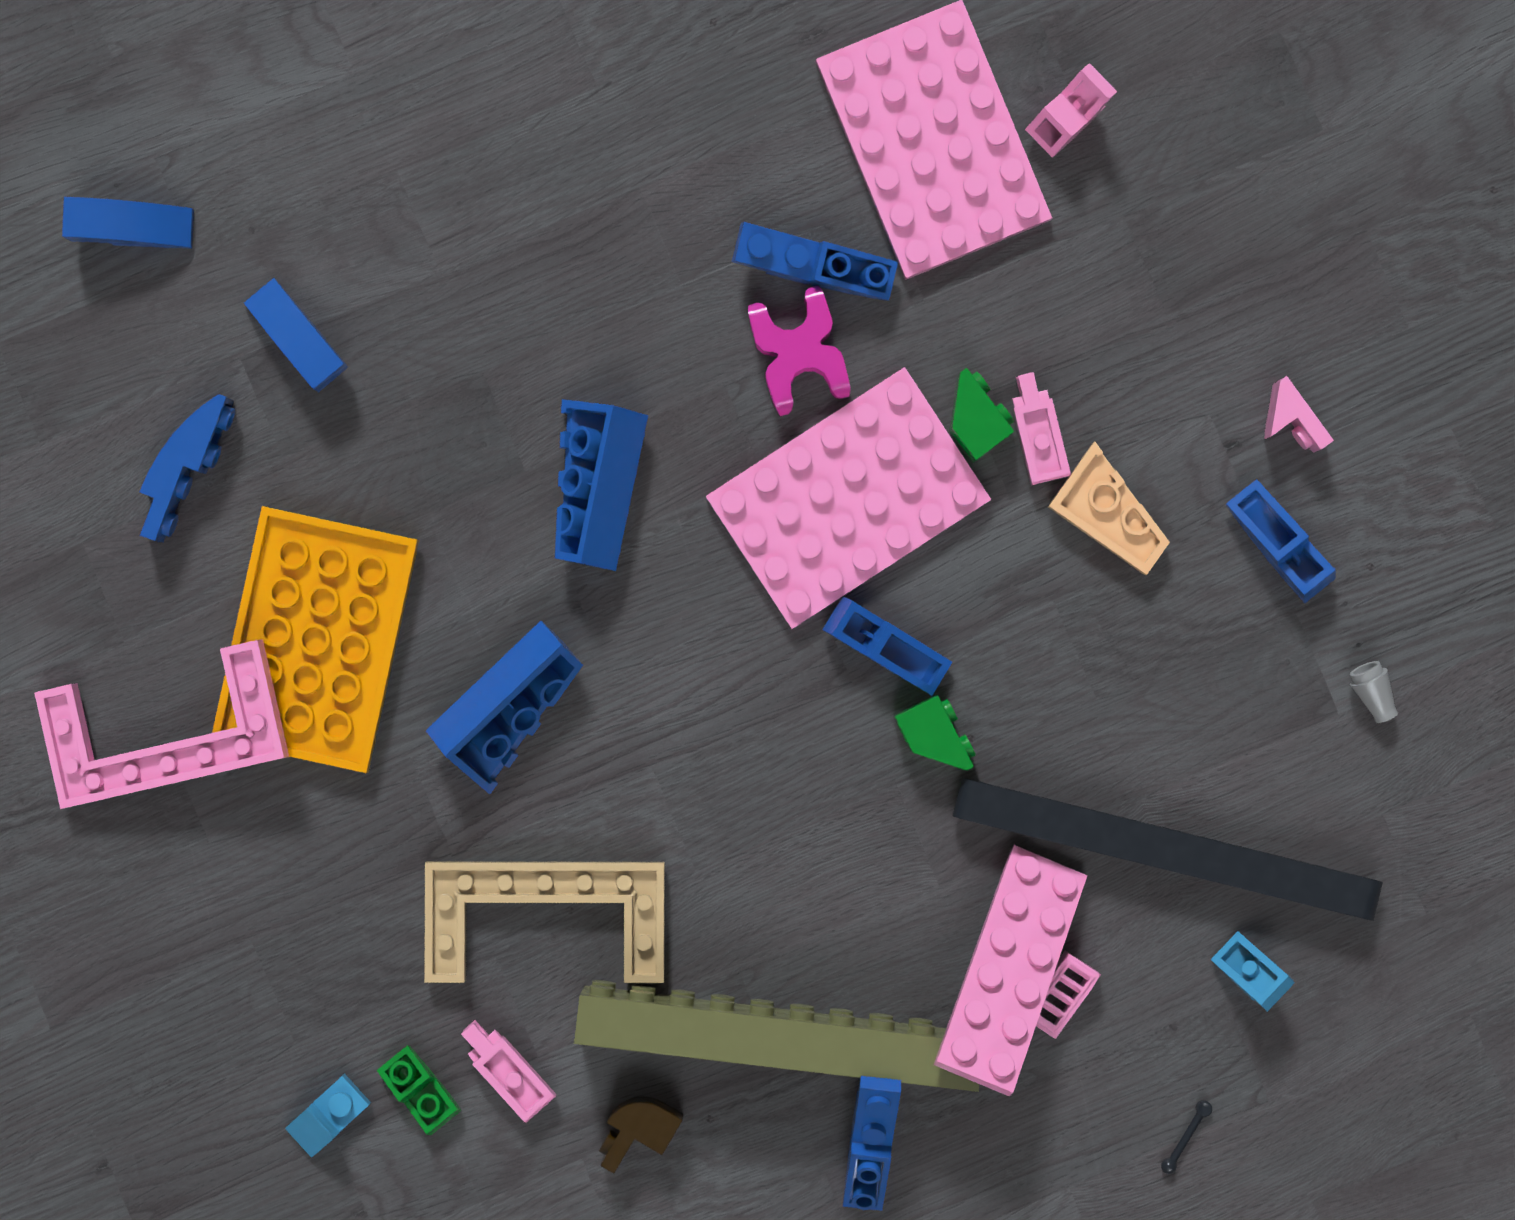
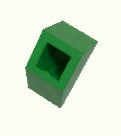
M965 368L957 376L949 432L974 463L1015 432L1010 426L1014 423V419L1001 403L995 406L986 393L990 391V387L977 371L971 374Z
M934 695L893 716L912 753L964 770L974 767L970 758L976 756L975 751L966 735L958 736L952 724L958 718L948 699L941 702L938 695Z

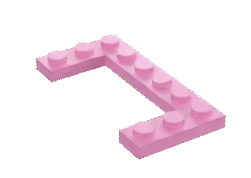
M263 639L220 649L237 723L236 728L95 760L78 683L35 692L60 809L289 757Z

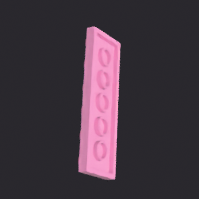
M1016 845L1011 848L934 1062L935 1066L1007 1096L1014 1092L1088 875Z

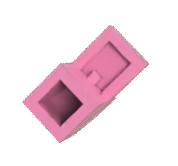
M1089 63L1055 99L1042 109L1025 130L1053 158L1106 107L1105 105L1117 91Z

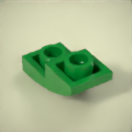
M408 1045L377 1070L397 1100L406 1105L426 1135L434 1134L462 1111L438 1078Z

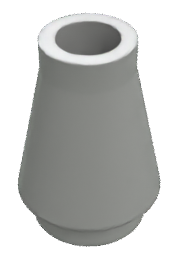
M1373 661L1363 664L1350 672L1352 678L1350 686L1373 715L1376 723L1386 722L1398 715L1387 668H1382L1379 661Z

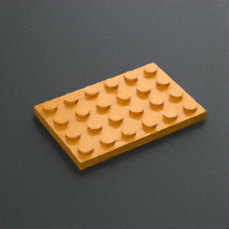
M262 506L231 646L263 639L289 757L363 773L369 772L419 540ZM226 674L212 733L237 727Z

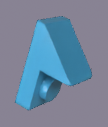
M1238 931L1211 959L1252 1000H1255L1267 1012L1295 983L1290 976Z
M344 1073L285 1129L312 1158L368 1107L371 1102Z

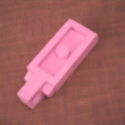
M1034 372L1019 375L1016 377L1020 397L1012 398L1014 407L1012 411L1030 484L1035 485L1071 476L1052 398L1049 399L1047 390L1038 392Z
M476 1020L463 1030L461 1035L474 1048L468 1053L469 1057L474 1061L472 1065L525 1123L556 1097V1093L512 1044L496 1030L488 1034Z

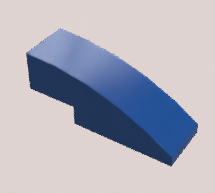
M64 197L62 237L73 242L111 243L115 246L192 249L194 209L136 201Z
M275 278L271 279L244 302L259 324L313 390L320 392L348 368L347 364L326 341V338Z
M1257 479L1226 503V507L1253 543L1304 603L1336 579V570L1311 544L1306 532Z
M843 596L822 629L931 696L952 664V661Z

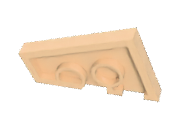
M1096 442L1092 443L1071 473V476L1068 477L1048 506L1052 511L1144 575L1149 573L1170 543L1143 505L1131 493L1117 470L1115 471Z

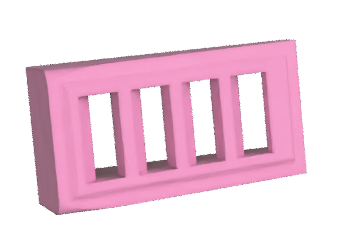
M1065 950L1058 960L1046 998L1049 994H1052L1067 1005L1062 1011L1045 1000L1043 1008L1057 1016L1058 1019L1053 1024L1040 1015L1036 1027L1056 1039L1092 990L1101 974ZM1068 968L1084 978L1080 984L1064 974ZM1058 981H1061L1075 991L1072 997H1069L1055 987Z

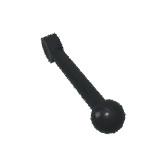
M1201 1100L1196 1104V1115L1170 1158L1165 1159L1161 1164V1169L1164 1173L1172 1174L1176 1171V1162L1201 1120L1212 1113V1105L1208 1101Z

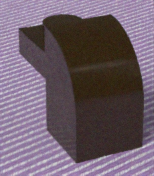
M634 1097L622 1102L608 1117L607 1123L619 1131L616 1134L610 1130L602 1143L599 1152L604 1154L600 1166L614 1174L634 1139L663 1155L683 1121V1113L652 1097Z

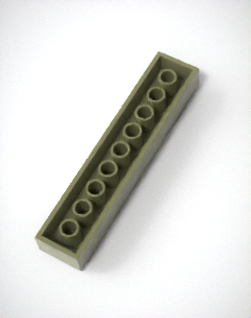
M593 980L592 985H585L579 997L574 1044L857 1078L868 1076L901 1080V1083L979 1092L978 1083L934 1065L946 1028L935 1027L932 1025L933 1021L928 1019L909 1018L908 1024L893 1021V1016L881 1013H869V1019L855 1018L851 1010L830 1008L829 1014L815 1013L813 1006L804 1004H790V1010L775 1008L773 1001L763 999H751L750 1005L734 1003L735 997L712 994L711 1000L695 999V992L671 990V995L655 994V987L645 985H632V989L628 991L616 989V983L602 980Z

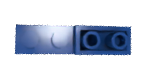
M743 222L740 225L732 258L733 263L766 271V274L885 301H888L890 298L898 262L825 241L819 243L747 222Z
M220 394L209 400L181 424L161 449L139 493L154 498L140 536L163 543L166 536H172L179 518L175 514L180 499H186L192 486L193 479L189 477L191 469L207 474L208 468H214L218 462L221 453V446L218 445L222 431H228L234 420L235 409L231 408L234 400Z
M861 1076L850 1137L843 1207L880 1211L883 1209L891 1163L892 1141L901 1095V1080Z

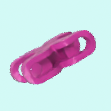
M818 285L810 287L805 291L804 302L807 317L804 323L794 330H783L774 325L766 306L762 303L748 305V317L757 350L763 355L777 357L767 367L766 383L775 411L779 416L787 415L792 411L794 401L791 393V384L795 377L803 372H816L823 376L831 394L835 398L843 399L850 396L851 387L842 353L834 346L821 344L830 336L833 322L823 290Z

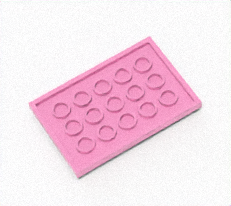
M963 0L939 8L816 59L815 63L905 280L1051 221V213Z
M905 367L706 496L791 629L991 500Z

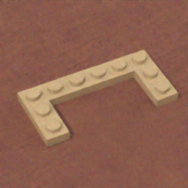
M425 862L424 983H464L466 981V903H624V983H664L665 862Z

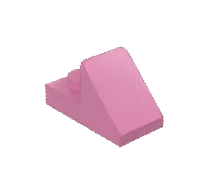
M1287 376L1273 384L1264 439L1273 436L1291 423L1294 426L1291 432L1295 440L1305 450L1310 448L1314 453L1322 450L1334 441Z

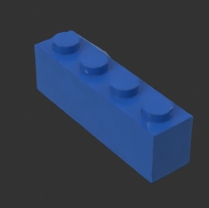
M562 399L561 413L567 415L566 431L560 432V448L566 450L565 470L559 471L558 487H561L564 495L563 504L557 507L555 559L616 571L648 415L614 405Z
M540 621L445 711L426 732L447 759L488 794H491L498 784L495 780L504 766L510 768L518 757L515 750L527 734L533 736L541 725L539 722L541 714L547 706H554L583 664L566 644Z

